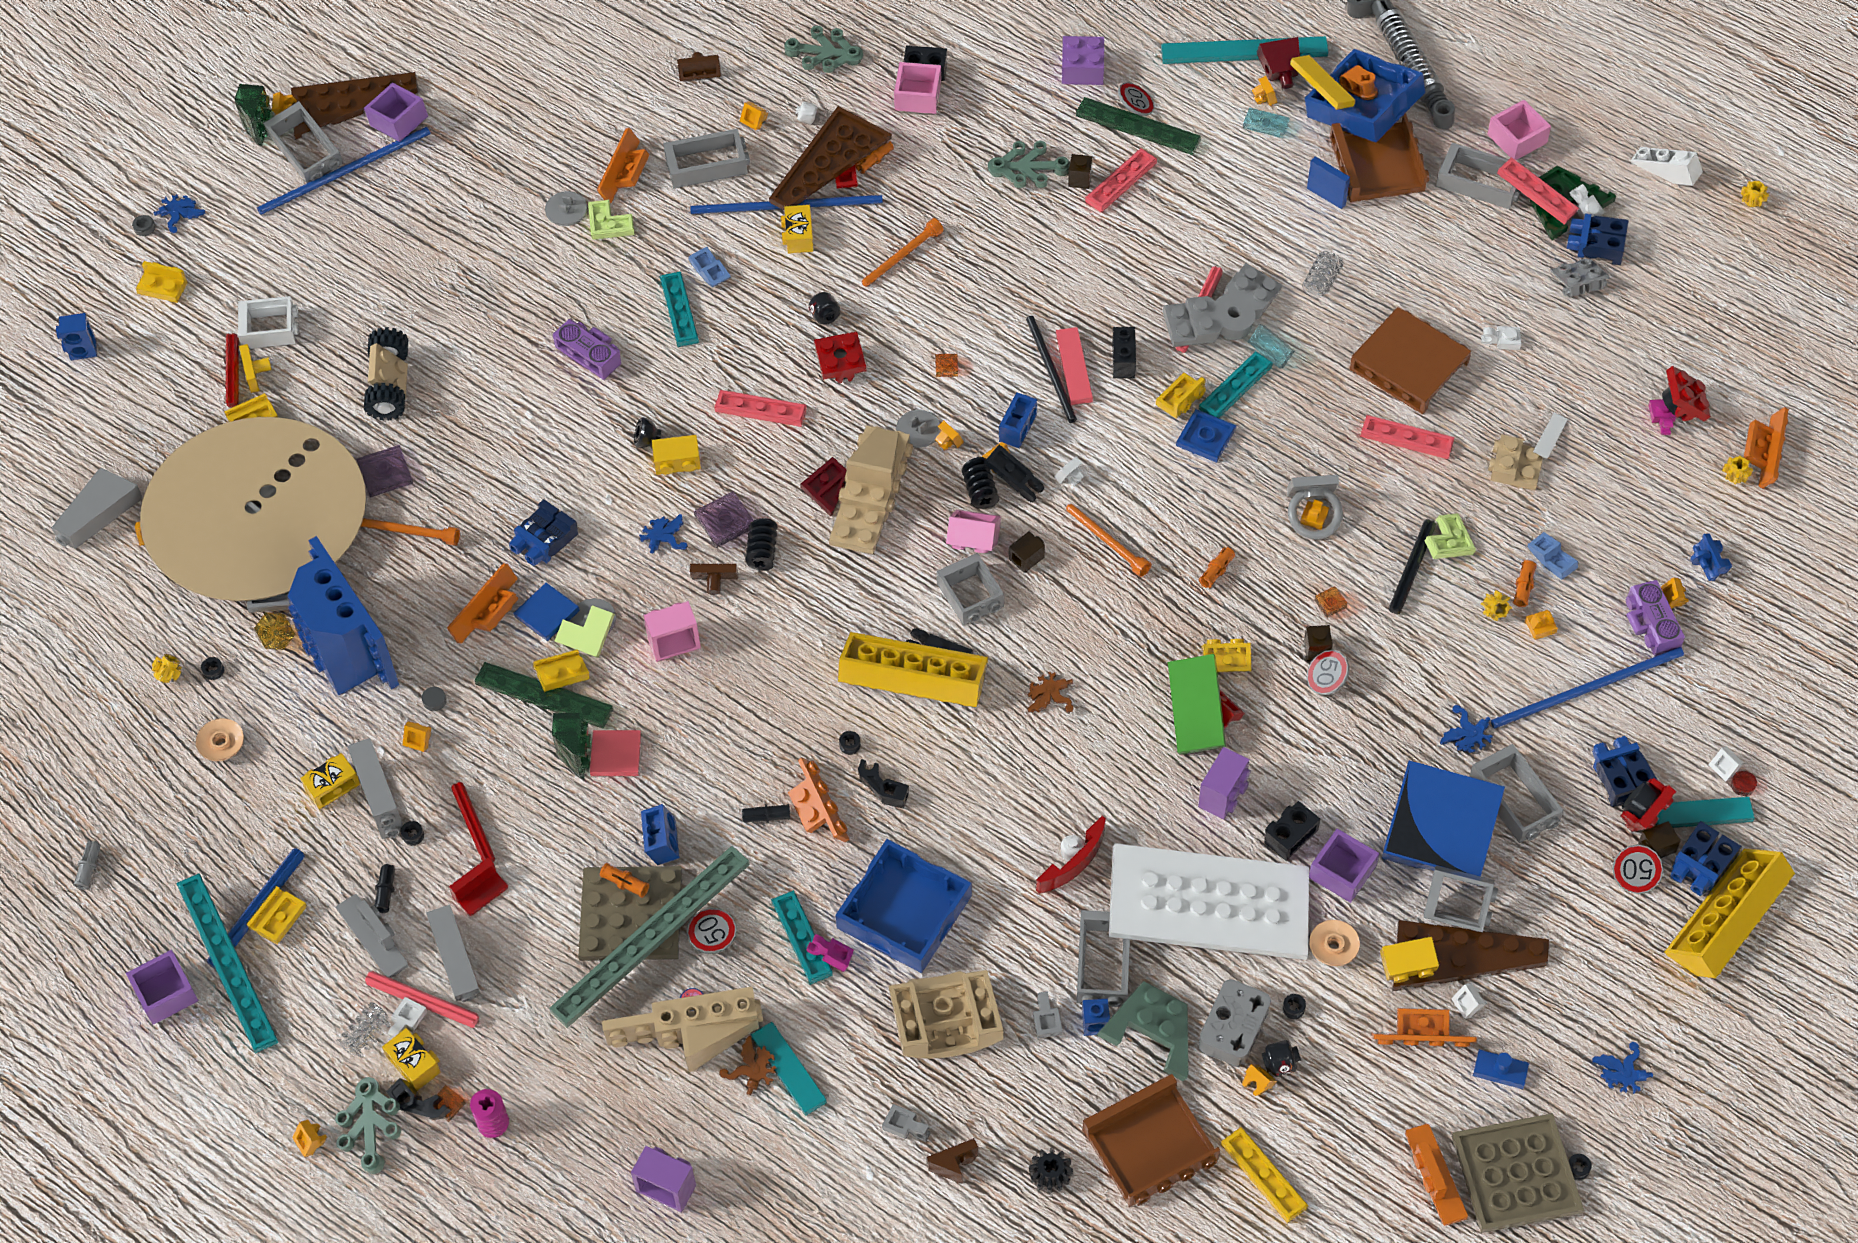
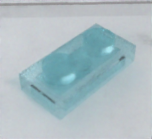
M1249 107L1243 122V128L1284 138L1290 118Z
M1259 324L1248 340L1250 345L1278 368L1283 369L1295 352L1293 348L1263 324Z

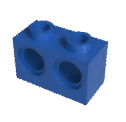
M86 313L60 316L59 326H56V334L58 339H62V349L64 353H68L70 360L97 357V339Z
M1016 392L999 425V442L1020 449L1037 416V399Z
M663 804L641 811L645 853L657 866L679 859L675 816Z

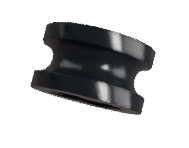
M209 657L201 664V670L209 680L219 679L224 674L223 664L216 657ZM209 667H217L216 670H210V672L208 670Z
M854 731L842 733L839 737L840 750L847 755L857 753L861 747L860 736ZM849 739L854 740V745L850 743V746L846 745V740L848 742Z
M409 821L402 826L401 835L407 845L415 846L423 841L424 832L420 823ZM411 830H416L417 835L414 833L413 837H409L408 832L411 833Z
M1299 994L1288 995L1283 1002L1282 1009L1284 1015L1290 1019L1301 1018L1305 1012L1306 1001ZM1293 1002L1298 1003V1009L1296 1008L1295 1011L1291 1010L1289 1003L1293 1005Z
M1574 1154L1569 1159L1574 1180H1584L1587 1178L1592 1167L1590 1159L1584 1154ZM1576 1162L1581 1163V1167L1585 1166L1582 1172L1576 1171L1577 1168H1573Z

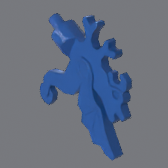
M177 194L175 196L172 195V201H168L165 196V199L161 201L167 205L159 207L158 211L153 212L154 216L171 215V219L167 224L172 234L178 232L177 227L173 225L179 221L180 215L183 218L192 219L205 214L204 209H194L196 201L191 200L186 195L183 196L185 199H180V201L176 200L178 198Z
M679 514L671 522H669V519H665V516L660 519L650 520L649 524H654L651 530L644 526L642 532L648 535L640 534L639 536L641 542L650 539V553L653 554L658 550L660 542H668L676 550L687 549V543L681 542L677 544L673 536L675 532L680 531V527L683 525L682 514Z
M1454 705L1452 711L1456 714L1461 713L1460 726L1462 728H1451L1448 732H1444V737L1441 738L1440 744L1458 741L1455 743L1456 747L1459 746L1457 751L1463 750L1473 753L1475 750L1471 749V747H1474L1475 743L1480 745V750L1486 747L1482 742L1483 739L1491 743L1493 735L1483 734L1489 727L1488 722L1491 719L1486 717L1485 720L1481 719L1476 725H1473L1468 721V712L1461 708V706Z
M1636 1042L1629 1044L1630 1050L1634 1051V1053L1628 1055L1623 1060V1064L1619 1059H1615L1613 1055L1607 1056L1602 1054L1600 1057L1595 1056L1592 1058V1062L1606 1068L1603 1069L1604 1074H1601L1600 1077L1605 1079L1609 1088L1614 1089L1613 1083L1616 1085L1618 1083L1623 1084V1087L1620 1088V1093L1623 1091L1627 1093V1087L1630 1085L1633 1089V1094H1635L1636 1091L1639 1092L1641 1090L1635 1084L1636 1081H1646L1647 1078L1653 1077L1652 1072L1646 1073V1070H1634L1633 1063L1640 1055L1639 1045Z

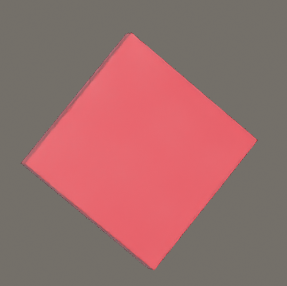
M593 730L590 775L639 776L641 730Z

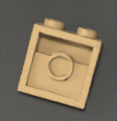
M1501 434L1500 440L1495 439L1492 453H1496V458L1491 457L1488 471L1492 472L1490 481L1535 491L1543 457L1533 452L1535 447L1523 445L1524 439Z

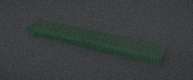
M1086 97L1083 98L1076 111V117L1190 155L1194 154L1201 141L1200 135Z
M484 662L474 680L475 685L604 729L613 711V705L563 688H556L545 692L539 680Z

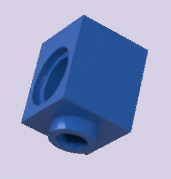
M1108 999L1082 1000L1084 1036L1097 1035L1110 1019Z

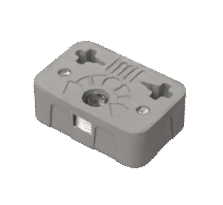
M1233 979L1226 980L1200 1033L1199 1050L1234 1067H1239L1240 1064L1245 1065L1252 1047L1259 1036L1261 1027L1267 1018L1271 1002L1270 996ZM1239 1044H1241L1238 1051H1235V1049L1238 1048Z

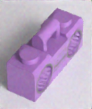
M568 319L553 333L555 348L602 380H605L621 365L620 350L614 344H610L612 341L611 337L596 327L588 331L583 323H576L572 319Z
M1654 580L1630 587L1626 597V604L1628 609L1632 611L1628 612L1626 616L1635 635L1646 634L1644 636L1647 648L1651 649L1654 656L1682 647L1685 636L1658 581Z

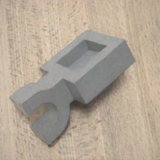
M1048 991L1038 993L1039 1011H1033L1037 1039L1062 1035L1063 1031L1058 1008H1050Z
M895 1104L892 1105L882 1124L884 1131L904 1139L911 1133L917 1139L927 1142L930 1136V1131H928L929 1125L917 1122L916 1113Z

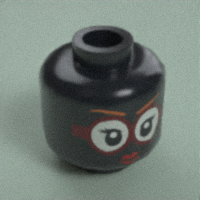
M821 292L811 298L808 308L815 321L819 324H830L840 315V306L830 293Z
M1288 1040L1268 1044L1265 1047V1052L1262 1053L1267 1073L1271 1072L1275 1077L1295 1072L1297 1070V1062L1301 1061L1297 1046L1292 1047Z

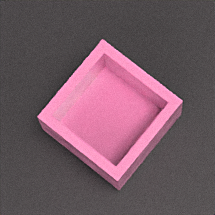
M899 62L894 90L895 110L936 114L941 87V65Z
M1522 100L1491 117L1487 135L1510 158L1518 160L1547 144L1551 125L1525 100Z
M956 509L949 517L946 544H950L952 548L958 550H965L966 547L975 548L974 551L978 553H988V550L992 551L998 544L1001 516Z
M689 601L675 603L670 607L653 610L643 615L648 641L656 662L701 648L697 623Z

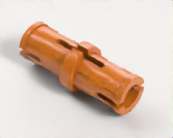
M886 142L855 164L856 169L861 174H864L874 164H879L885 155L894 150L892 142Z
M1223 547L1218 556L1209 562L1207 570L1199 578V583L1205 588H1211L1217 578L1226 572V567L1235 557V552L1229 547Z
M1524 560L1522 562L1520 575L1515 582L1517 588L1513 603L1518 607L1528 606L1530 591L1534 588L1533 578L1537 564L1531 560Z
M605 863L600 870V877L617 884V887L621 890L627 889L642 898L649 890V883L632 876V873L627 870L622 871L609 863ZM617 876H619V877H621V878H623V879H625V880L631 882L632 884H630V883H628V882H626V881H624V880L618 878Z

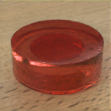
M1748 771L1737 772L1731 781L1732 790L1740 796L1751 795L1757 786L1756 777Z

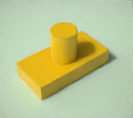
M248 344L241 345L239 348L250 392H258L260 390L256 374L272 370L269 357L253 361Z

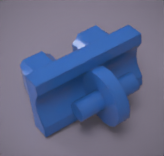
M1703 534L1701 541L1693 546L1694 554L1690 560L1693 565H1701L1708 581H1715L1719 575L1726 574L1732 568L1730 560L1720 556V553L1723 551L1720 540H1713L1710 534Z

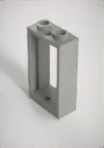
M300 102L295 103L263 123L269 137L306 183L336 170L343 164L338 149ZM303 121L330 154L307 169L303 168L279 137Z
M738 129L663 143L673 189L748 174L747 165H750V158L748 152L744 153L743 149H746L744 136L740 137ZM736 146L738 158L678 169L675 157Z
M1453 142L1441 166L1436 187L1507 209L1511 208L1513 201H1518L1521 192L1513 185L1510 192L1451 174L1455 163H1459L1498 175L1499 168L1508 161V159Z
M368 738L347 746L381 838L397 836L401 833L403 824L371 739Z
M1511 744L1473 764L1470 777L1490 782L1487 777L1508 766L1512 767L1547 814V816L1523 827L1505 801L1501 800L1498 815L1517 841L1521 843L1527 839L1528 841L1535 839L1539 836L1540 832L1546 829L1552 830L1557 827L1561 822L1564 810L1517 748Z
M1081 910L1077 1003H1082V1000L1108 999L1110 1007H1120L1127 1000L1130 939H1123L1121 991L1084 989L1086 930L1109 932L1110 912Z

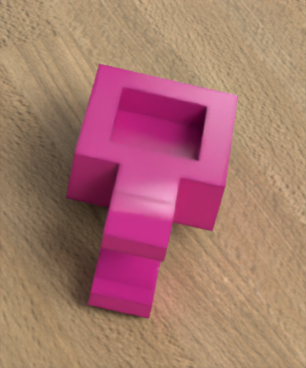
M1663 399L1650 400L1648 406L1652 423H1659L1661 435H1671L1670 428H1673V422L1676 419L1675 415L1666 407Z
M815 934L813 941L809 942L806 949L810 954L824 955L822 961L843 972L847 969L854 949L834 938L828 942L818 934Z

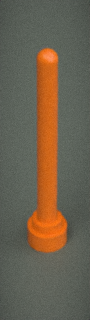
M932 218L926 223L922 233L862 280V285L865 287L869 286L929 237L939 236L944 232L942 224L936 218Z
M1073 504L1066 506L1068 513L1131 564L1132 572L1137 576L1143 577L1149 572L1152 563L1145 557H1136Z
M363 518L360 526L442 539V542L457 546L460 539V529L456 527L439 530Z

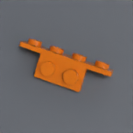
M631 128L625 129L597 188L601 197L604 200H609L610 203H612L618 188L636 185L650 155L646 149L636 150L640 141Z
M1786 407L1771 416L1769 427L1756 419L1749 424L1744 458L1750 460L1751 464L1761 469L1758 486L1762 489L1773 484L1779 476L1778 469L1782 459L1781 452L1785 441V429L1788 424L1789 409Z
M503 563L447 627L457 643H463L475 628L491 632L519 599L514 592L508 591L516 582L517 576L507 563Z
M801 757L798 762L806 779L791 789L788 794L806 832L812 833L827 822L833 837L846 843L850 840L847 835V826L838 816V807L830 799L828 794L829 788L821 780L818 765L814 761Z
M1397 1008V1034L1372 1033V1039H1378V1044L1393 1045V1040H1403V1045H1419V1041H1429L1430 1046H1444V1041L1455 1042L1454 1046L1470 1047V1042H1477L1476 1036L1449 1035L1448 1009Z
M1424 1124L1407 1129L1405 1136L1412 1150L1415 1166L1418 1170L1420 1169L1425 1190L1427 1193H1430L1442 1224L1447 1226L1466 1220L1468 1214L1430 1125Z

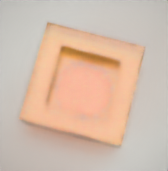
M935 354L936 377H958V355Z
M1335 586L1316 595L1314 600L1327 618L1346 609L1348 604Z
M446 1085L437 1094L443 1098L438 1104V1109L444 1104L451 1108V1111L444 1117L446 1121L450 1122L466 1104L465 1099Z

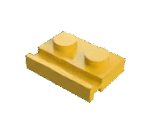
M265 393L224 411L229 422L255 417L278 418Z
M578 649L533 662V668L536 670L537 677L545 692L589 679V671L582 657H580Z
M276 886L247 923V926L250 930L256 931L260 936L278 945L306 909L307 905L304 901L286 891H282Z

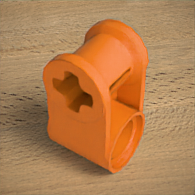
M1359 65L1354 66L1339 77L1340 85L1347 92L1360 97L1362 100H1372L1378 96V89L1374 84L1376 80L1375 74L1363 69Z

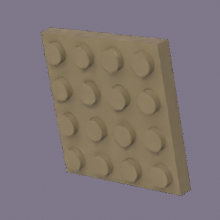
M583 867L579 961L604 960L676 896L682 887V867H616L622 871L627 870L632 873V876L649 883V890L643 898L627 889L621 890L617 887V884L600 877L602 867ZM617 876L618 878H620V879H622V880H624V881H626V882L632 884L631 882H629V881H627V880H625V879H623V878ZM680 928L644 960L679 959Z
M1553 1113L1452 1133L1451 1137L1481 1233L1583 1213L1582 1201Z

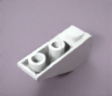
M1640 147L1630 160L1632 164L1673 184L1693 186L1703 173L1698 154L1692 151Z

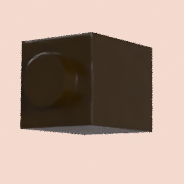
M1071 155L1068 187L1090 188L1093 156Z
M1030 531L1009 546V560L1024 573L1045 558V544L1039 536H1034Z
M1330 625L1306 626L1304 647L1307 661H1312L1324 651L1332 650L1333 643Z
M1669 821L1642 831L1638 844L1648 846L1661 859L1676 853L1681 840Z

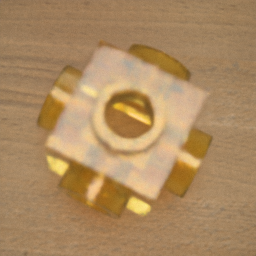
M265 612L254 627L265 649L284 650L295 636L290 622L281 613Z

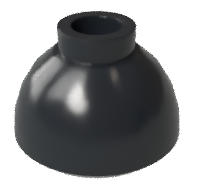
M641 417L638 420L634 432V444L637 448L648 447L652 445V440L661 438V429H657L650 419Z

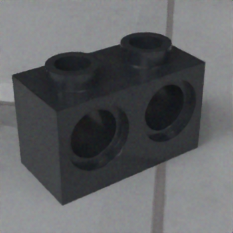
M906 45L903 62L941 65V81H945L947 48Z
M1113 327V378H1135V327Z
M1298 801L1293 806L1289 805L1281 814V818L1276 822L1272 821L1266 827L1264 843L1287 861L1319 830L1321 819ZM1294 820H1301L1304 823H1296ZM1279 835H1284V836H1286L1287 838H1286V839H1281V838H1279L1278 836H1279Z

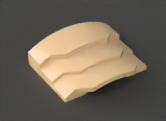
M987 970L971 973L958 971L943 976L910 979L907 983L889 985V993L903 1056L925 1059L953 1057L981 1050L1003 1040V1027Z

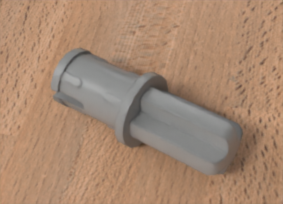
M88 841L82 859L78 861L79 869L73 886L78 889H89L93 870L97 869L96 861L101 848L98 842Z

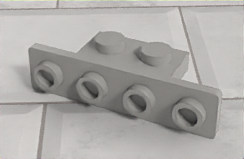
M354 894L336 906L341 917L386 977L392 978L408 967L407 961L393 942L392 937L395 935L388 923L382 924L379 920L382 916L374 905L370 907L365 900L361 901L358 895Z

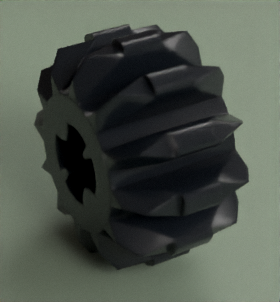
M1052 1147L1047 1154L1041 1149L1040 1157H1032L1033 1164L1029 1166V1172L1032 1174L1030 1180L1032 1183L1038 1182L1037 1188L1039 1190L1046 1186L1049 1194L1052 1192V1187H1055L1060 1192L1062 1184L1069 1185V1176L1073 1175V1168L1069 1167L1071 1159L1064 1158L1063 1150L1055 1154V1150Z

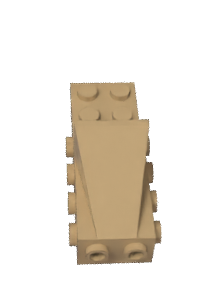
M866 425L864 433L859 434L857 441L858 449L853 452L846 463V485L839 492L838 499L842 503L829 538V545L874 555L884 522H887L889 513L894 509V498L896 493L898 494L900 491V479L906 473V461L912 455L913 444H910V434Z
M752 986L651 1003L653 1013L602 1021V1027L607 1045H612L613 1047H623L627 1043L638 1041V1043H648L653 1038H657L659 1047L666 1049L676 1048L679 1044L683 1043L688 1072H692L749 1033L759 1030L758 1022H763L760 999L754 998Z

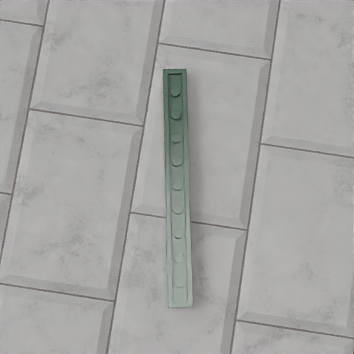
M733 846L728 848L549 1008L550 1013L566 1028L572 1025L750 865L749 860Z

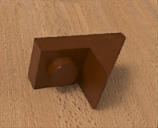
M975 1138L926 1157L928 1171L962 1184L963 1175L958 1165L970 1164L976 1157H979Z

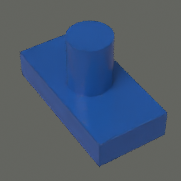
M1479 1049L1473 1076L1523 1090L1529 1062L1514 1059L1508 1053H1500L1498 1055Z

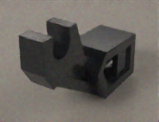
M861 759L858 767L860 781L866 784L881 800L882 804L904 809L909 796V785L891 779L883 781L879 777V763H874V767L868 770L866 769V760ZM886 790H889L890 792L893 791L894 794H893V795H890V794L885 793V791H886Z
M401 1078L386 1091L390 1098L395 1099L400 1104L399 1110L428 1117L431 1120L443 1119L451 1111V1108L445 1104L438 1109V1104L443 1098L437 1094L422 1101V1096L407 1080ZM408 1096L411 1097L410 1102H404Z

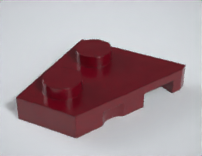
M832 457L800 484V488L830 517L833 515L838 503L840 489L845 485L847 469Z

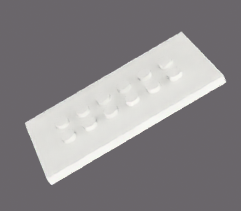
M1114 843L1109 937L1293 959H1307L1309 866Z

